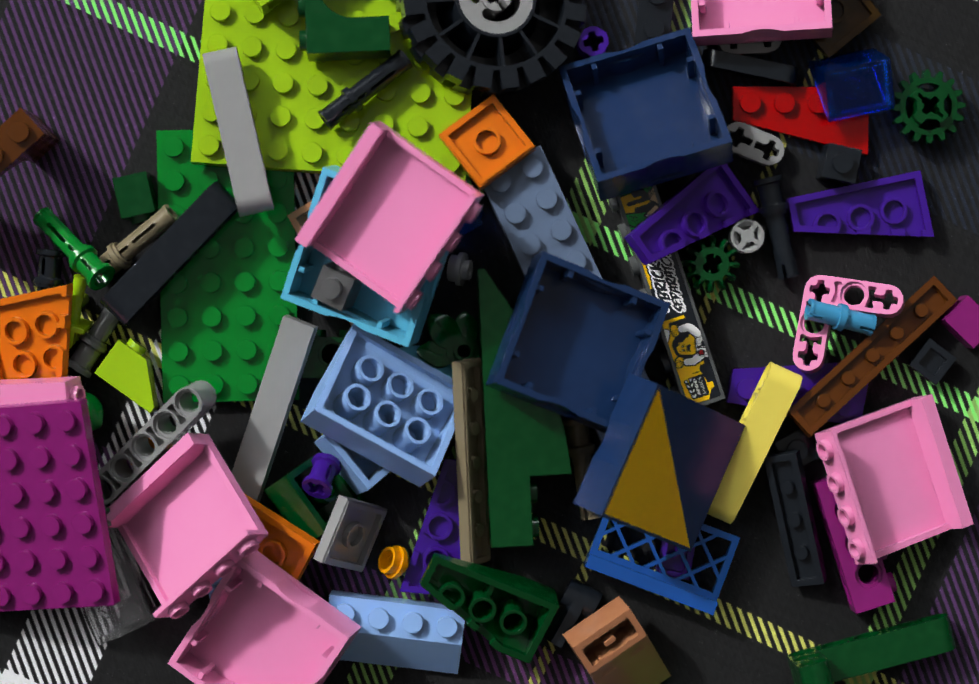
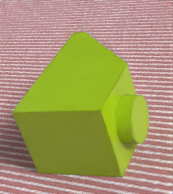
M132 338L128 342L124 339H118L94 373L146 411L153 413L157 410L159 404L152 362L145 355L147 349Z

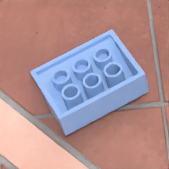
M352 324L317 385L300 422L420 487L436 476L455 431L452 378L382 338Z

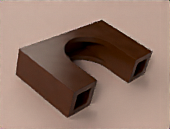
M23 108L18 109L0 126V177L21 162L30 161L36 163L60 141L37 115Z

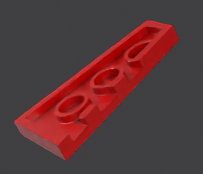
M733 86L731 88V121L742 122L755 128L778 132L824 145L833 143L863 150L862 155L867 156L869 87Z

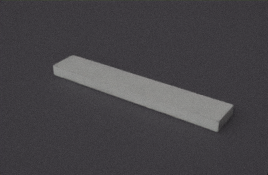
M288 314L283 315L232 470V474L242 491L259 503L318 326Z

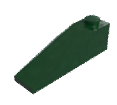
M434 553L420 580V585L449 610H453L463 618L471 629L483 635L498 652L528 664L559 608L555 589L523 576Z

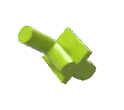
M74 274L69 349L79 340L80 335H84L93 325V321L80 318L82 308L89 302V296L85 293L87 279L82 274Z

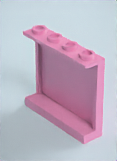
M371 122L294 240L305 248L313 246L396 306L393 310L396 314L407 310V308L412 311L423 296V293L419 290L425 281L431 282L441 270L443 264L439 261L446 250L451 253L462 239L463 235L458 232L466 221L469 224L472 223L481 211L482 206L479 204V201L483 194L383 122Z
M932 394L913 397L814 433L817 442L816 450L823 461L827 473V485L834 495L838 507L837 516L840 523L844 526L848 539V550L854 558L856 565L878 563L877 559L950 529H963L974 524Z
M187 433L108 507L110 512L106 514L107 520L111 522V526L108 528H118L162 605L153 613L155 618L171 617V619H177L185 615L190 609V604L197 598L207 595L213 589L212 585L219 578L232 573L236 568L235 564L243 557L254 553L259 548L258 543L268 535V532L209 434Z

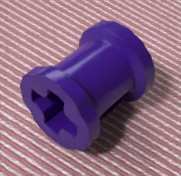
M597 26L585 28L577 42L579 56L585 59L605 53L609 45L607 33ZM588 37H593L595 42H601L598 45L597 51H592L591 46H584L587 44Z
M317 453L312 458V469L310 474L303 479L302 488L312 497L325 499L331 495L333 490L331 484L334 477L340 473L342 467L341 462L335 456Z

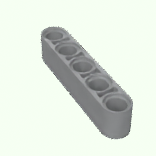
M237 46L202 54L239 216L243 217L273 210V200Z
M199 380L178 390L99 470L102 493L105 498L104 505H108L121 496L213 407L217 396L215 389L210 383ZM192 393L198 398L199 405L193 402ZM170 415L175 419L176 427L170 422ZM148 437L153 441L155 449L150 446ZM127 460L131 462L133 470L129 468ZM106 482L110 484L112 491L108 489Z

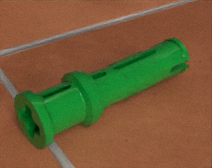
M48 207L40 209L35 214L33 223L69 258L71 269L74 272H80L87 279V285L92 290H100L111 282L115 275V269L111 264L104 263L98 257V252L93 246L83 244Z

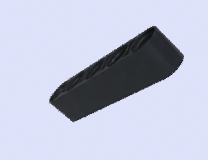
M218 181L211 184L105 294L100 303L124 326L130 324L237 213L235 197Z

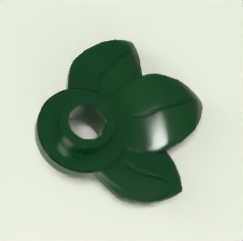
M462 312L456 320L445 314L436 313L428 315L427 328L431 340L422 344L416 350L418 356L424 362L436 368H443L449 365L452 366L454 361L480 358V348L476 343L479 333L478 324L468 312ZM461 347L467 348L470 355L463 358L459 356L457 350Z

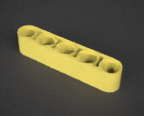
M769 362L739 420L745 427L707 513L708 515L728 524H731L736 518L802 383L801 375L773 362Z

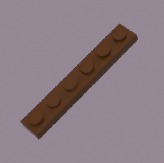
M933 276L904 302V308L898 316L887 318L878 326L871 336L865 338L789 409L787 415L808 438L811 437L958 300Z

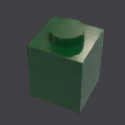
M144 171L112 178L121 219L131 220L132 225L142 224L158 211L151 173Z

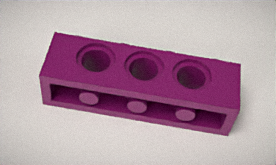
M827 476L810 481L850 610L859 614L896 602L893 592L897 591L896 582L891 572L886 573L883 560L887 559V555L878 558V563L871 564L874 570L872 577L867 581H861L858 577V571L864 564L856 565L854 558L849 553L847 535L844 526L838 519V507L834 495L827 485Z

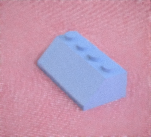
M332 590L329 594L328 603L361 626L340 660L458 674L465 620L442 603Z

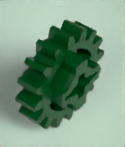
M929 69L922 71L921 78L914 72L909 75L910 84L904 80L898 83L902 92L891 94V98L896 100L897 104L889 107V111L897 112L898 115L892 121V124L901 123L903 128L899 134L903 136L909 132L912 133L911 142L913 143L918 142L923 137L925 145H929L933 141V136L939 142L946 139L944 131L950 134L955 133L957 129L952 123L961 122L964 119L963 116L957 113V110L966 107V103L957 102L956 98L963 93L962 89L953 91L951 87L955 80L952 78L946 82L942 81L943 72L941 71L937 72L933 78ZM931 85L936 88L932 92H924L921 88L918 89L917 86ZM945 98L948 102V113L944 110ZM929 100L932 103L930 106L931 112L924 114L922 111L924 108L923 103ZM906 101L910 104L909 116L906 113ZM923 122H930L938 128L926 130L918 126Z

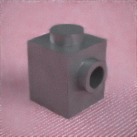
M333 261L323 265L310 297L339 311H343L353 307L363 282Z

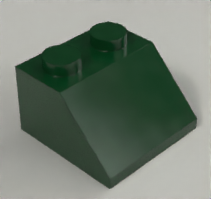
M312 456L264 491L284 519L312 537L317 538L324 533L339 495L365 502L367 499L362 493L356 495L340 474L334 477L331 484L333 490L328 498L318 499L307 494L302 488V482L311 472Z

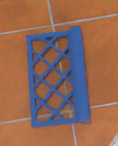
M601 518L591 548L583 563L586 568L714 615L718 604L717 599L740 537L703 524L700 530L711 535L703 538L701 532H699V540L694 543L693 548L702 545L709 562L691 570L683 553L687 550L676 546V551L659 558L652 543V540L656 538L644 534L645 539L627 546L620 530L624 525L612 521L614 526L606 529L609 519ZM616 530L624 548L611 554L599 550L598 548L603 536ZM716 537L729 540L730 544L726 554L713 560L705 542ZM648 542L655 560L643 566L636 564L630 550ZM626 552L629 560L618 557V555ZM680 555L687 572L675 578L668 576L661 562ZM722 562L721 568L718 572L715 564ZM658 564L661 573L650 569V567ZM712 567L716 576L712 592L700 588L693 574ZM690 577L693 585L681 580Z

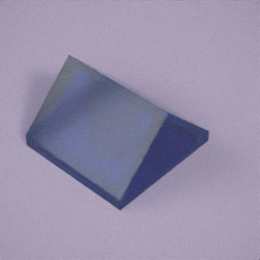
M875 48L809 61L808 66L828 122L894 109L891 60Z

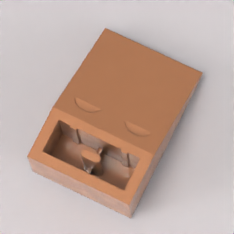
M619 596L562 634L595 684H660L671 676L648 635L631 609Z

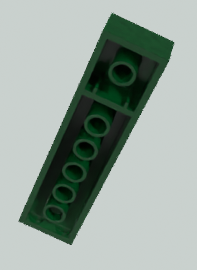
M478 269L476 271L480 358L482 360L490 545L491 548L533 546V537H539V519L536 513L532 514L531 503L537 502L538 497L537 482H535V479L530 480V476L572 474L567 440L560 415L486 386L513 310L485 269Z

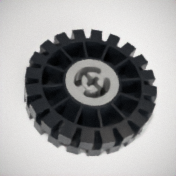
M396 0V12H401L402 19L398 25L403 40L410 39L413 46L409 51L418 64L425 61L431 67L428 72L429 75L441 84L445 79L454 83L452 90L467 95L472 90L479 91L480 97L488 98L494 94L497 98L501 93L507 92L508 96L524 92L531 85L536 86L567 59L566 56L574 49L581 35L578 31L579 27L585 23L587 5H582V0H514V13L512 17L500 22L488 19H494L499 13L501 14L510 4L511 0H498V2H492L491 4L488 0H474V3L471 0Z

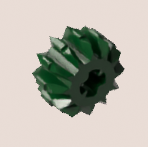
M714 235L708 236L707 247L702 239L695 241L699 251L691 247L685 249V252L693 257V260L681 261L682 266H692L693 271L685 274L686 279H691L694 276L698 277L693 284V288L696 290L706 281V293L713 292L714 281L721 291L725 290L727 287L723 277L732 282L736 280V276L728 271L729 268H740L739 262H729V257L735 256L737 250L732 249L726 253L723 251L728 245L727 239H722L718 246L715 247L716 238ZM707 255H710V259L716 257L718 260V264L714 266L716 270L714 274H711V270L705 271L702 265L707 262L705 258Z

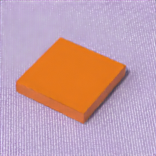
M494 94L439 134L440 140L480 191L536 150L535 145Z

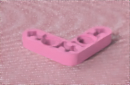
M827 275L811 277L804 288L794 343L793 361L796 367L803 373L813 374L818 372L825 362L831 325L824 324L823 329L818 333H810L805 328L804 311L806 305H809L808 300L815 299L817 301L815 293L811 292L812 289H818L820 284H824L826 290L830 292L829 294H823L821 302L835 306L839 303L845 304L851 310L874 314L882 318H893L902 312L904 308L902 292L896 286ZM859 288L864 292V298L860 304L850 305L845 301V294L849 289ZM875 290L874 297L885 299L887 294L891 293L894 300L898 301V303L891 304L890 309L886 310L882 302L873 301V308H868L870 302L869 291ZM803 337L812 341L822 340L820 345L815 342L813 344V354L818 359L812 360L810 366H806L804 360L799 358L801 354L807 353L809 346L807 341L802 342Z

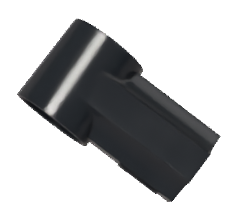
M572 577L559 601L560 606L544 638L554 645L569 651L571 647L562 634L593 614L603 593Z

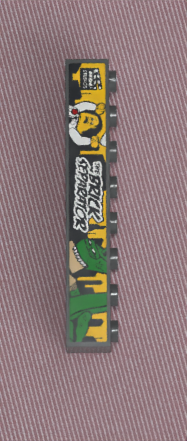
M656 185L608 199L612 212L618 211L622 224L617 225L623 245L628 243L624 237L662 205ZM630 247L633 255L628 257L631 272L634 277L640 276L643 288L639 289V291L670 303L657 341L661 340L664 350L663 354H659L665 374L671 372L675 383L674 386L670 387V390L702 405L725 399L678 251L644 265Z

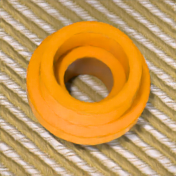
M399 545L384 548L378 559L380 572L390 579L399 578L407 570L409 564L406 549Z

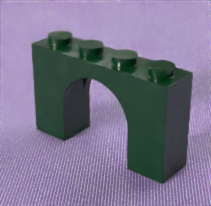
M298 0L299 18H305L306 30L299 31L300 51H307L309 62L384 59L391 57L389 16L345 17L330 10L323 0Z

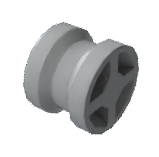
M744 219L734 223L728 232L730 247L736 249L741 254H748L758 250L764 241L762 226L752 219Z

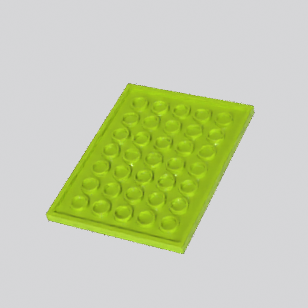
M205 0L191 163L193 165L228 167L202 54L237 46L265 170L321 174L322 168L325 166L337 165L342 167L370 123L381 121L466 182L465 170L440 140L439 134L471 111L472 92L467 95L452 90L454 83L445 79L441 84L428 74L431 67L425 61L418 64L409 51L413 46L410 39L403 40L398 25L402 16L401 12H396V0H323L330 10L345 17L389 16L391 56L400 49L413 65L411 69H408L386 88L362 105L363 109L358 113L352 112L334 126L332 130L320 118L318 111L342 95V89L345 87L351 88L388 58L309 62L307 51H300L299 31L306 30L305 18H299L298 0H286L266 15H263L253 0Z

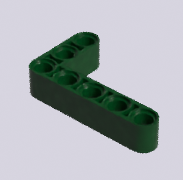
M944 613L802 649L788 654L787 658L794 684H834L836 681L954 650L956 644L948 614Z

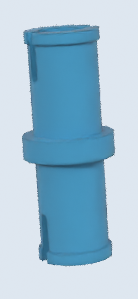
M809 299V305L805 307V320L831 325L833 330L842 331L847 329L871 336L876 327V315L851 310L845 304L839 303L835 306L816 301L815 299Z

